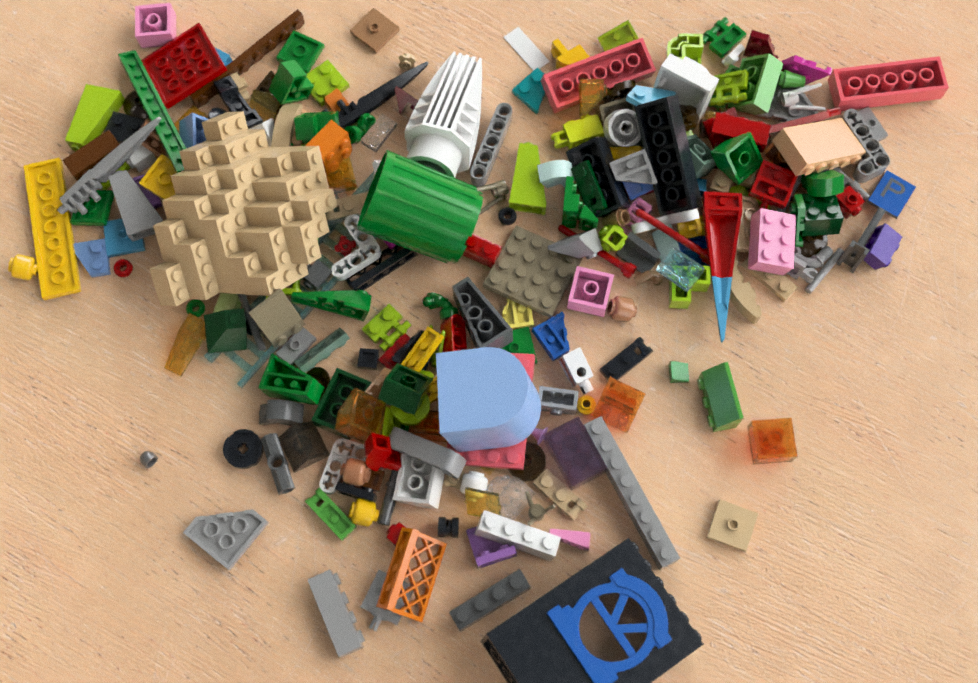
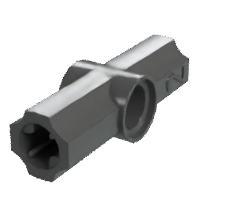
M278 434L265 435L261 438V442L278 494L289 493L296 488ZM279 459L282 460V465L275 468L274 462Z

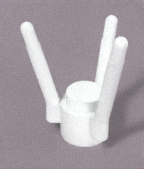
M822 84L806 85L781 93L782 106L788 107V110L824 111L825 107L795 105L799 102L798 94L821 87Z

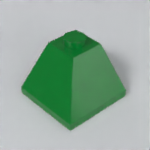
M751 132L723 141L711 151L717 167L736 185L741 184L759 169L763 161Z

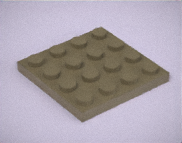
M516 225L485 279L483 287L552 318L583 257L575 258L548 250L547 246L554 242Z

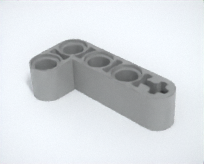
M855 109L846 110L842 118L866 150V153L861 157L862 161L853 172V178L858 183H865L881 175L888 167L890 158L860 113Z
M393 427L389 435L391 449L438 468L443 473L459 479L467 460L457 452L397 427Z

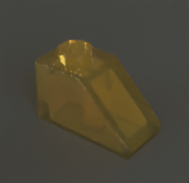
M581 79L579 82L580 120H583L606 96L607 86L604 85V79Z

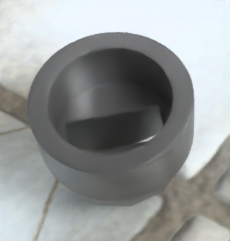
M145 451L140 456V462L145 468L152 467L158 460V457L150 451Z

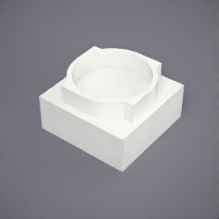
M670 54L661 65L653 88L674 91L678 96L679 104L694 106L699 116V124L719 79L711 75L698 62L686 56L682 60Z

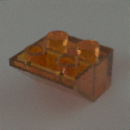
M610 377L592 417L598 418L602 416L606 424L628 433L646 393Z

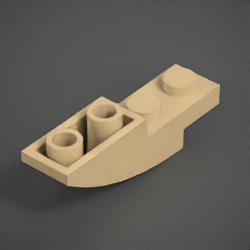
M735 255L729 299L746 319L755 324L762 315L761 308L756 304V292L754 288H751L750 282L743 283V275L738 271V259Z

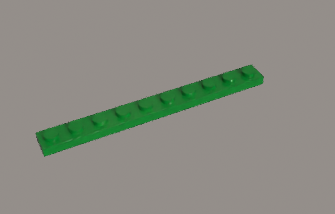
M136 50L118 54L119 60L150 122L157 117L162 118L154 130L175 172L183 171L184 166L179 151L186 149L140 57Z

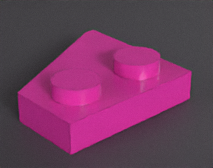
M796 55L782 60V68L784 70L806 77L805 85L827 77L832 72L831 67L827 66L826 69L816 67V62L805 60Z

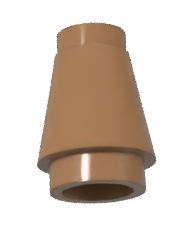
M618 209L602 218L603 226L617 224L620 227H625L630 222V214L625 209Z

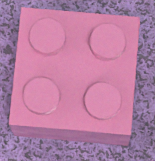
M171 3L135 6V37L141 48L163 46L176 38V14Z
M577 266L567 309L604 317L614 275Z

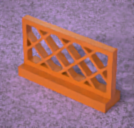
M402 527L376 607L418 622H423L447 543L422 534L413 528ZM417 537L421 538L424 545L418 550L415 546ZM435 544L439 545L437 554L432 556L430 547ZM426 551L428 560L422 563L419 554ZM415 557L417 566L410 570V559ZM430 563L432 571L431 574L426 576L423 567ZM419 570L422 579L415 583L412 574ZM408 577L411 586L404 590L402 584L404 579ZM424 583L426 590L420 596L417 587ZM413 590L416 599L408 602L406 593ZM402 597L405 606L396 609L397 599ZM416 603L419 605L417 616L413 615L411 606Z

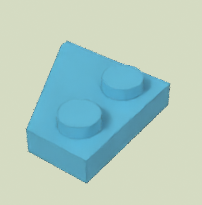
M636 85L627 95L626 101L637 106L664 97L675 96L676 92Z

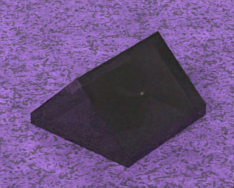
M312 421L294 424L279 437L281 446L294 473L330 455L317 427Z

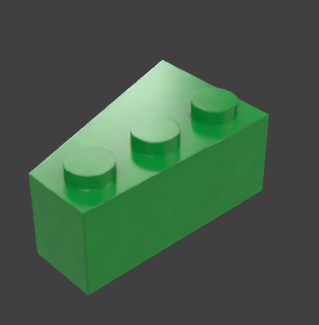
M273 353L270 356L258 387L270 398L318 405L324 387L312 376L295 368Z

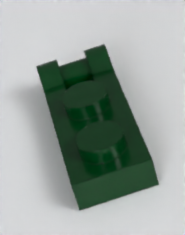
M585 160L571 168L584 203L589 210L596 214V211L599 209L607 208L606 200L590 162Z

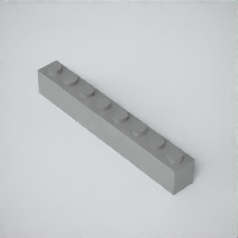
M602 416L584 424L582 431L659 571L677 562L680 556Z

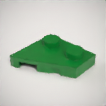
M802 194L794 195L793 201L789 205V214L796 215L795 247H803L800 231H804L806 207Z

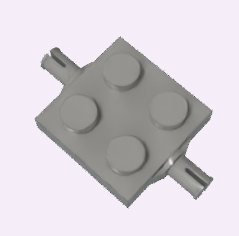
M378 570L361 605V608L369 611L374 616L368 627L372 629L374 626V631H377L381 620L398 625L402 616L376 607L387 573ZM405 581L402 584L404 590L411 586ZM413 590L406 593L408 602L413 594ZM402 597L397 599L396 609L405 606Z

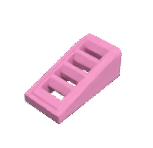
M637 197L631 204V207L627 209L630 219L635 223L644 221L632 212L642 209L650 214L652 206L640 197ZM629 222V224H627V226H629V227L631 228V225H632L633 223H632V222ZM621 227L626 235L632 232V229L628 230L626 227Z
M560 529L549 530L550 534L561 537V542L584 551L589 550V532Z

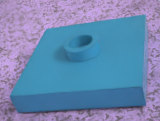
M122 218L108 221L107 226H103L106 252L109 258L146 251L144 238L132 242L128 237Z

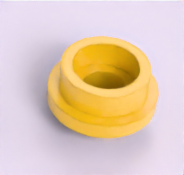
M589 395L581 396L577 401L578 411L584 415L594 412L596 408L594 398ZM589 402L590 406L584 407L583 403Z

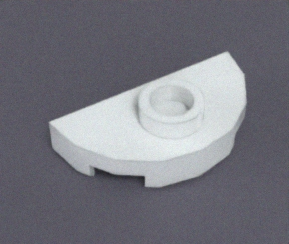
M739 44L722 60L725 67L729 64H735L740 59L738 55L745 49L742 44Z

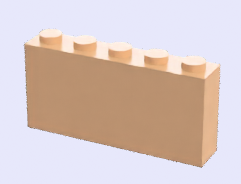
M843 118L783 128L772 140L796 176L803 174L806 176L812 172L820 173L823 170H832L836 167L843 168L850 164L855 165L862 160L861 157L866 153V150Z

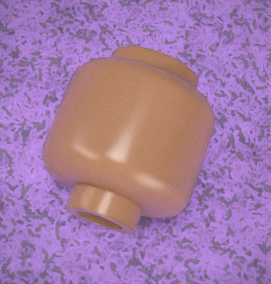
M616 296L609 302L608 314H610L613 320L629 322L632 317L636 316L637 306H635L632 298Z
M350 458L346 464H342L340 475H343L345 483L362 486L364 483H368L371 469L366 465V461Z

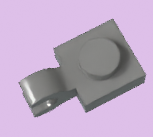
M794 256V269L787 274L796 280L800 276L807 283L811 284L818 271L814 268H806L807 263Z

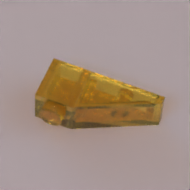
M190 313L188 314L177 333L166 361L165 369L182 377L206 337L204 320Z

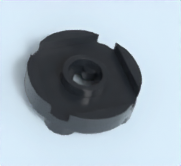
M240 429L233 432L234 434L230 437H227L223 445V454L229 464L238 469H248L258 465L264 451L258 435L251 430ZM243 444H246L248 448L245 454L238 451L239 448H242Z

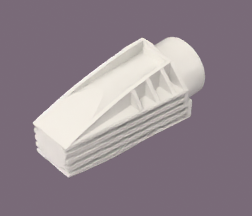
M453 52L443 63L420 97L404 133L405 140L407 141V151H409L406 158L454 178L457 173L470 168L480 125L482 58H479L478 62H476V57L474 56L471 58L469 55H462V53L456 55V52Z

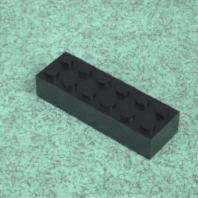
M668 96L634 106L643 147L658 182L652 185L660 217L703 206L678 96Z

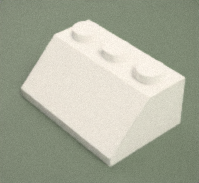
M402 454V467L398 470L393 500L417 507L438 509L445 473L438 468Z

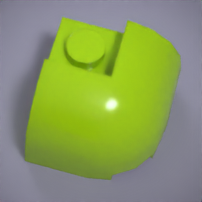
M678 34V37L668 41L666 59L672 54L682 60L686 56L701 64L703 34Z

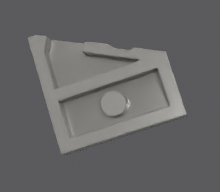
M645 149L609 163L615 181L654 185L658 183Z

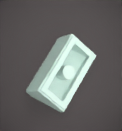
M659 229L653 232L652 237L656 249L661 253V264L679 262L681 251L677 241Z

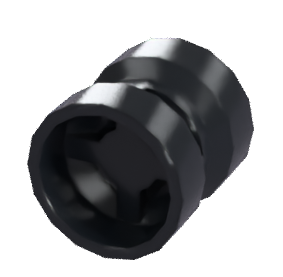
M439 517L438 537L448 535L452 538H458L459 518L446 519L445 517Z

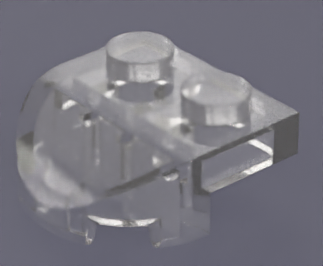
M497 476L487 486V504L498 515L515 520L528 504L525 491H529L531 499L536 493L515 476Z

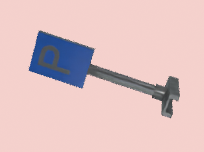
M887 170L867 203L878 209L859 241L855 242L852 240L837 262V265L840 266L843 262L852 267L850 272L854 273L868 254L869 249L864 246L884 213L897 219L916 186Z

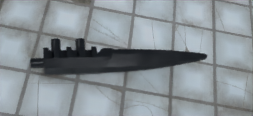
M428 61L402 73L366 96L358 99L357 105L354 101L350 102L348 106L345 105L342 99L337 101L336 104L340 108V111H338L339 126L345 129L347 126L357 122L361 115L371 113L396 95V86L403 89L428 66Z

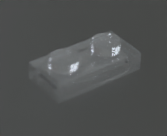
M381 114L376 123L372 125L361 139V143L377 152L397 127V122Z

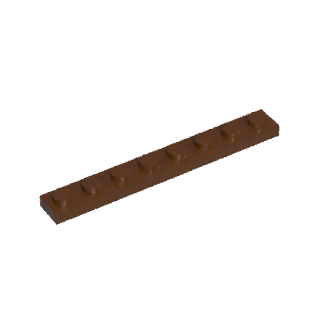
M297 9L226 66L228 71L189 95L193 105L199 109L201 106L206 105L212 97L218 95L213 83L214 81L229 75L231 77L236 72L240 76L242 73L247 72L256 62L261 61L268 52L273 51L278 44L287 40L293 30H299L305 24L303 14Z

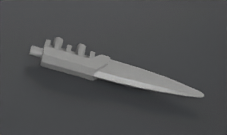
M157 117L113 149L91 170H88L60 198L62 205L57 209L58 212L63 215L69 210L73 213L79 211L82 215L86 214L88 210L83 203L85 201L88 202L90 196L95 202L101 199L100 195L96 192L98 188H103L100 182H107L109 180L108 176L112 175L138 149L162 118Z

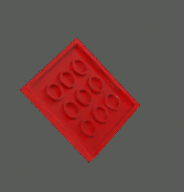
M200 22L141 60L167 110L228 71Z

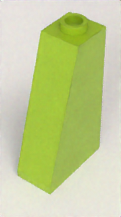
M86 84L65 139L71 150L76 152L103 133L113 112H118L124 104L125 98L121 91Z
M530 142L519 143L509 207L515 211L545 215L544 185L540 183L537 166L540 165L538 145Z

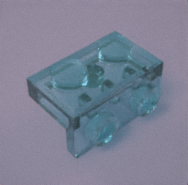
M673 247L667 257L658 265L656 271L688 292L698 281L705 268Z

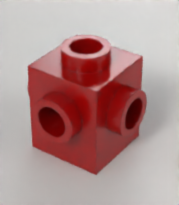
M850 185L844 189L843 193L836 195L845 219H848L850 216L855 217L863 210L861 208L865 202L863 197Z

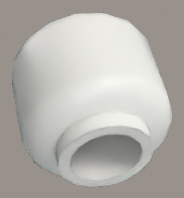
M469 470V473L464 474L460 491L466 495L465 499L477 501V497H484L488 479L484 477V473Z

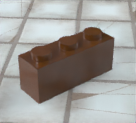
M108 130L62 161L78 181L88 170H91L120 144L111 131Z

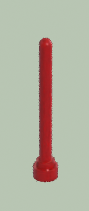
M642 209L635 211L638 217L700 255L699 258L702 259V262L709 265L707 248H701Z
M564 225L558 226V230L568 237L577 234ZM604 250L597 252L598 256L621 269L623 276L628 279L633 276L637 269L636 265L624 263Z

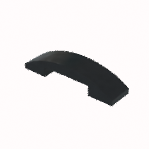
M230 75L213 82L229 112L244 111L248 128L263 123L257 111L251 109L239 93L238 86Z

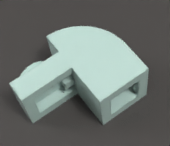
M553 160L537 165L540 183L546 188L559 184L565 187L566 176L574 177L571 171L572 163L566 160Z

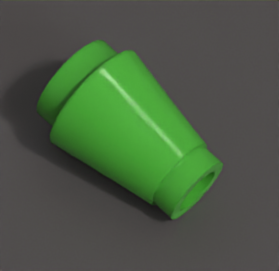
M784 70L780 73L777 86H781V88L804 87L806 77Z

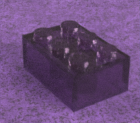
M579 416L543 435V441L571 491L606 473L607 466Z

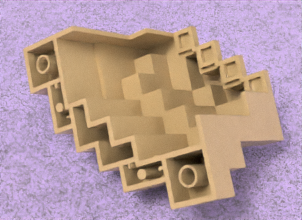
M244 111L227 112L203 121L202 126L206 141L179 151L184 170L171 176L176 195L162 200L167 219L153 225L164 262L149 270L160 305L178 306L189 299L207 300L218 293L270 296L281 288L282 290L308 275L306 264L321 258L317 238L329 232L325 213L337 207L334 191L329 189L319 146L269 147L264 129H248Z

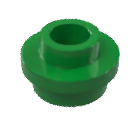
M193 299L188 302L186 312L190 317L198 318L204 314L205 304L201 300ZM195 307H199L198 311H193Z

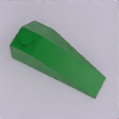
M364 290L292 292L290 301L364 321L370 309L372 295H369Z

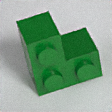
M292 60L280 63L272 79L269 91L282 105L308 99L314 85L297 62Z
M338 111L309 112L296 116L294 118L296 140L308 143L330 120L339 125Z

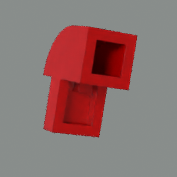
M371 433L364 443L365 459L368 468L376 472L380 467L398 471L402 467L400 452L391 449L390 437Z

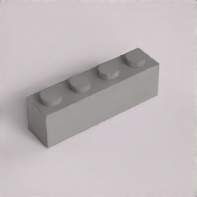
M327 570L308 579L338 657L342 658L364 648L362 644L365 641L361 630L357 631L354 623L357 622L353 610L350 612L346 604L349 603L345 591L341 593L339 585L342 583L338 574Z

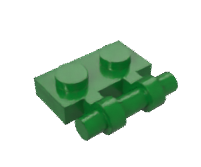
M726 17L718 20L711 30H707L703 34V44L711 41L709 49L721 59L738 45L747 34L735 23L727 26L726 24L729 23V20Z

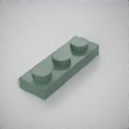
M339 327L294 361V363L301 371H310L318 362L328 358L334 350L344 346L350 338Z

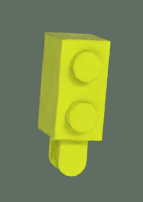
M598 114L593 116L587 115L582 119L566 122L563 124V130L553 133L551 139L555 142V149L568 146L570 150L595 137L604 138V131Z

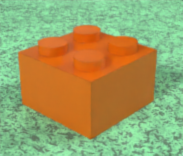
M330 120L305 145L319 146L327 176L339 167V164L351 155L353 150L348 132L333 120Z

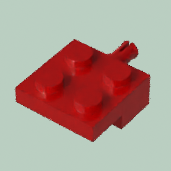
M763 160L748 196L762 202L760 208L764 207V209H767L768 206H775L783 210L788 203L798 176L788 169Z

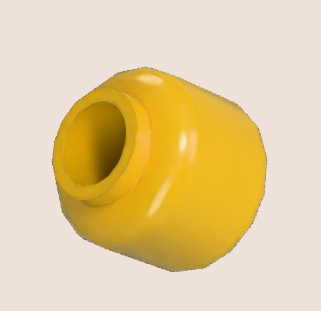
M17 254L14 258L11 257L8 272H11V276L14 278L29 281L33 275L37 276L38 268L33 257Z
M358 498L355 502L352 501L348 517L351 518L354 524L369 527L373 521H377L379 510H376L375 502Z

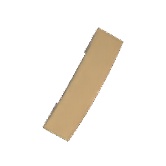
M284 104L281 107L274 125L271 147L291 146L295 128L294 118L301 114L302 104Z

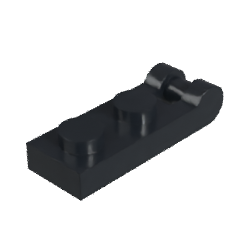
M638 337L631 345L600 368V372L613 385L646 359L653 350L650 346L647 347L644 344L642 337ZM637 348L642 352L639 355H637L634 351Z

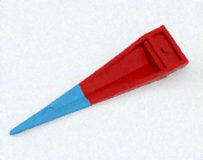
M704 191L702 215L719 335L722 343L725 339L730 290L743 211L742 193Z

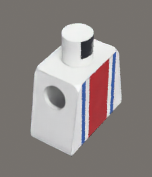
M579 347L563 355L559 359V363L572 387L579 385L583 395L594 390L589 381L593 377V373L581 348ZM577 371L582 374V377L577 375Z

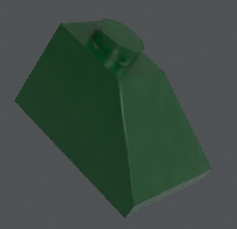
M244 308L223 310L204 315L208 354L247 350Z

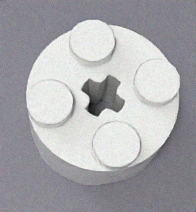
M630 109L616 110L610 113L604 120V135L612 145L629 147L640 141L641 134L635 111ZM623 125H626V128L622 131L621 128Z

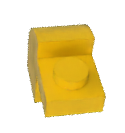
M558 38L552 41L551 54L556 59L557 69L590 57L580 44L568 51Z

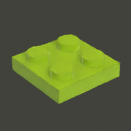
M326 60L307 73V78L314 85L311 95L321 107L325 105L324 97L338 88L342 93L350 87L349 83L329 60Z

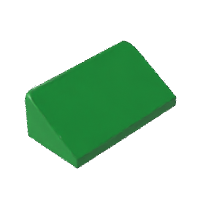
M583 205L579 216L578 229L588 231L596 228L597 231V217L586 205Z

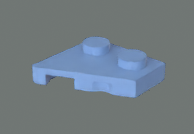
M105 238L74 243L75 254L92 278L111 275Z

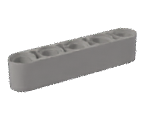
M500 103L496 107L471 167V183L476 187L486 184L511 124L512 107L508 103ZM482 159H488L489 161L483 162V161H481V160H482ZM477 174L483 175L482 177H479V178H478V177H475V175H477Z

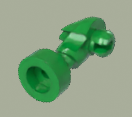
M365 113L357 120V126H347L344 129L349 134L351 144L359 143L361 138L370 132L372 126L376 123L374 116Z
M429 292L423 298V305L429 309L442 308L439 312L441 320H446L454 314L459 315L458 308L454 307L448 301V298L440 294Z

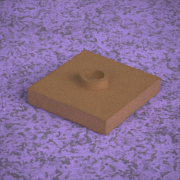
M373 7L350 30V33L377 53L400 31V28Z

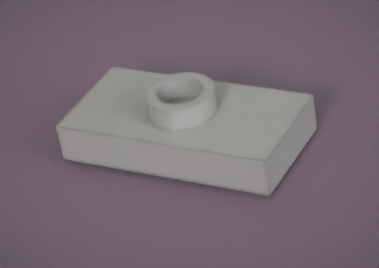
M869 106L858 111L878 141L887 138V132Z
M303 327L299 333L294 334L276 352V355L290 365H293L294 361L300 358L317 339Z

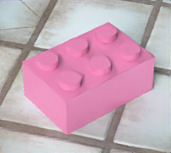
M760 208L751 215L748 269L778 275H785L794 269L796 215Z

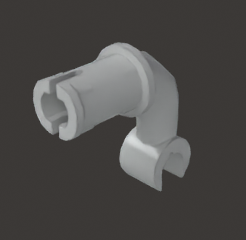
M825 246L816 255L807 258L801 254L799 247H794V256L806 262V268L815 269L824 266V262L833 255V250L829 246Z

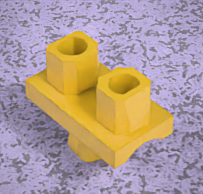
M699 216L700 218L677 223L679 234L687 239L705 235L703 216Z

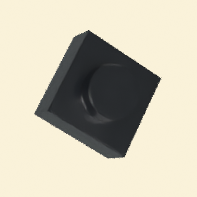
M360 348L357 367L359 369L377 370L379 350Z

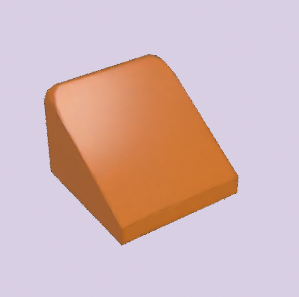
M338 88L324 97L325 105L332 112L340 111L336 104L340 99L343 100L346 106L350 105Z

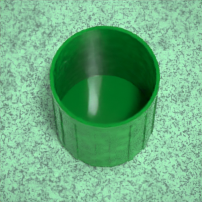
M386 150L363 204L357 230L444 263H457L467 247L465 243L468 237L472 236L483 202V197L480 194L482 195L483 192L478 191L471 184Z

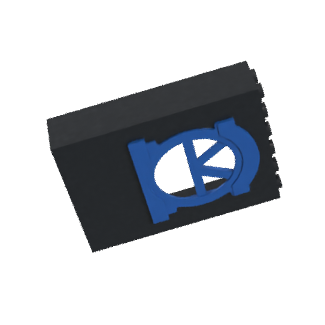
M629 538L495 627L481 640L482 645L507 683H652L704 645L701 641L700 633L689 624L687 615L680 611L676 605L675 598L667 593L663 581L658 576H655L648 560L643 559L639 553L638 546L635 542H631ZM608 593H618L620 595L612 615L606 610L599 596ZM629 597L642 607L647 623L617 625ZM590 602L629 657L628 659L618 662L604 661L593 656L585 648L579 633V623L584 609ZM646 632L647 635L642 647L636 652L623 633Z

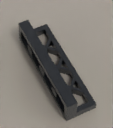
M399 245L392 250L388 247L381 252V256L378 259L379 262L374 261L370 264L376 267L366 272L367 267L370 266L368 265L345 281L352 290H366L416 257L418 253L407 248L397 252ZM386 255H390V256H391V257H389L388 259H386L385 261L382 262V258H383L384 256H386ZM355 275L360 276L353 282L350 281V278L354 277Z

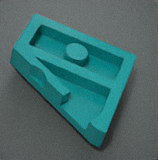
M538 67L512 89V93L535 114L539 112V107L545 96V91L541 84L544 73Z

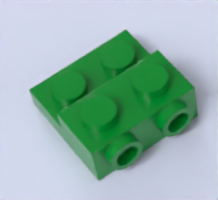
M566 176L562 225L567 228H576L583 202L579 201L580 194H576L577 184H573L574 177Z

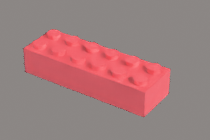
M642 37L546 73L542 76L541 84L555 114L600 97L604 89L609 87V90H611L617 83L626 80H635V83L650 78L656 69Z
M940 56L833 69L828 79L834 108L840 107L841 111L863 109L868 106L871 108L942 99L949 89Z

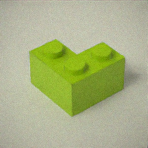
M671 265L669 271V308L688 309L691 303V291L707 292L710 286V266Z

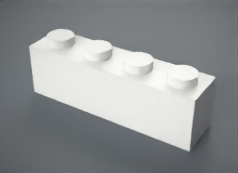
M486 510L480 515L475 530V535L503 545H514L517 550L551 561L556 556L561 539L559 536Z

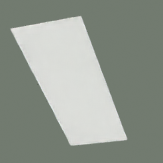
M519 27L504 36L506 41L533 71L537 67L540 69L550 62Z

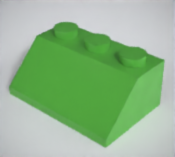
M770 53L742 58L739 71L746 69L749 74L747 89L740 90V93L746 92L747 100H741L740 103L735 104L730 102L727 108L735 107L736 111L752 115L768 113L783 63Z
M724 362L702 371L699 379H697L698 388L703 391L704 395L702 397L703 406L705 409L707 408L709 413L707 416L708 425L713 428V432L736 428L744 418L729 364Z

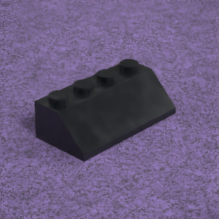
M595 137L566 151L568 160L572 163V168L585 160H588L592 166L607 203V208L599 209L594 214L597 219L605 217L618 209L624 210L631 207L623 183L615 181L609 163L614 161L606 138Z

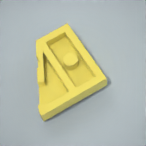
M507 298L502 317L513 330L528 326L529 328L534 327L532 309Z

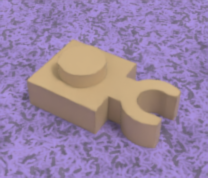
M237 72L232 74L231 77L238 86L239 93L248 105L253 103L251 96L246 90L248 84L244 77L240 78Z

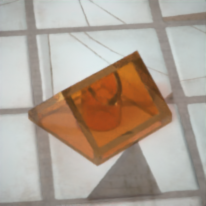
M430 410L428 416L420 424L409 426V433L430 441L447 442L440 434L439 411Z

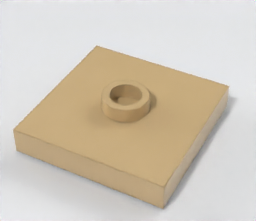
M720 499L707 538L746 552L758 513Z

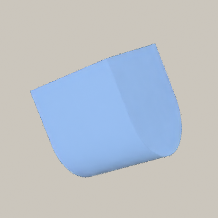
M495 347L436 353L440 434L457 452L513 446L525 440L533 432L541 414L540 397L525 368L513 354Z

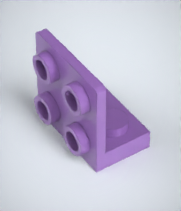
M476 527L466 530L478 569L517 556L514 545H503L475 535Z

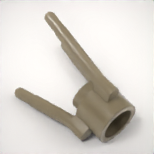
M505 180L476 187L480 192L491 189L492 195L498 197L482 208L480 214L505 199V195L509 193Z
M525 491L530 507L528 514L531 520L527 523L530 526L542 520L544 514L552 511L555 505L544 509L540 504H534L529 491Z

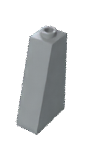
M126 170L117 171L113 175L108 176L127 235L131 241L154 235L153 225L163 220Z

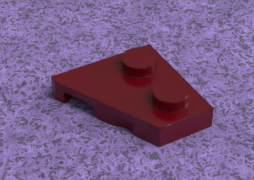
M752 30L743 55L752 57L770 53L778 59V55L774 54L775 47L771 43L770 35Z

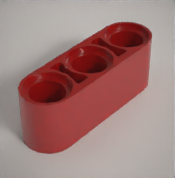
M454 314L440 325V334L442 330L445 331L442 353L467 350L465 321L460 315Z

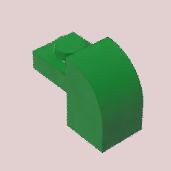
M834 170L822 173L812 172L806 176L803 174L801 184L807 190L809 196H833L844 192V174Z

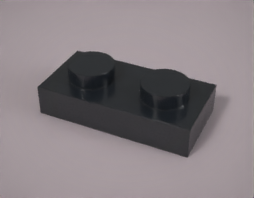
M337 482L335 490L339 494L355 499L361 498L376 502L377 496L373 493V489L368 487L359 489L354 487L355 485L345 482Z

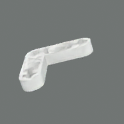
M692 209L657 217L656 219L665 225L695 220L700 217L698 209ZM646 221L631 225L632 233L634 234L656 228Z
M355 214L347 216L344 224L359 248L332 266V274L338 281L346 280L378 260L381 256L379 244L372 235L367 234L368 237L365 241L358 240L361 234L366 233L355 230L353 225L350 224L351 222L356 223V225L358 224L359 216ZM373 249L375 253L372 254L369 250ZM354 258H361L360 264H352V260ZM341 268L343 273L340 274L337 270Z
M344 438L335 441L319 483L320 489L325 494H334L336 492V484L341 481L343 476L340 475V470L332 471L330 468L331 464L338 461L342 466L350 458L358 459L355 454L357 450L364 449L363 444ZM345 443L346 448L352 450V455L349 456L350 452L347 450H343L341 453L338 446H342ZM330 473L333 476H338L337 478H332L331 482L334 486L326 490L324 483H328L331 478L327 474Z

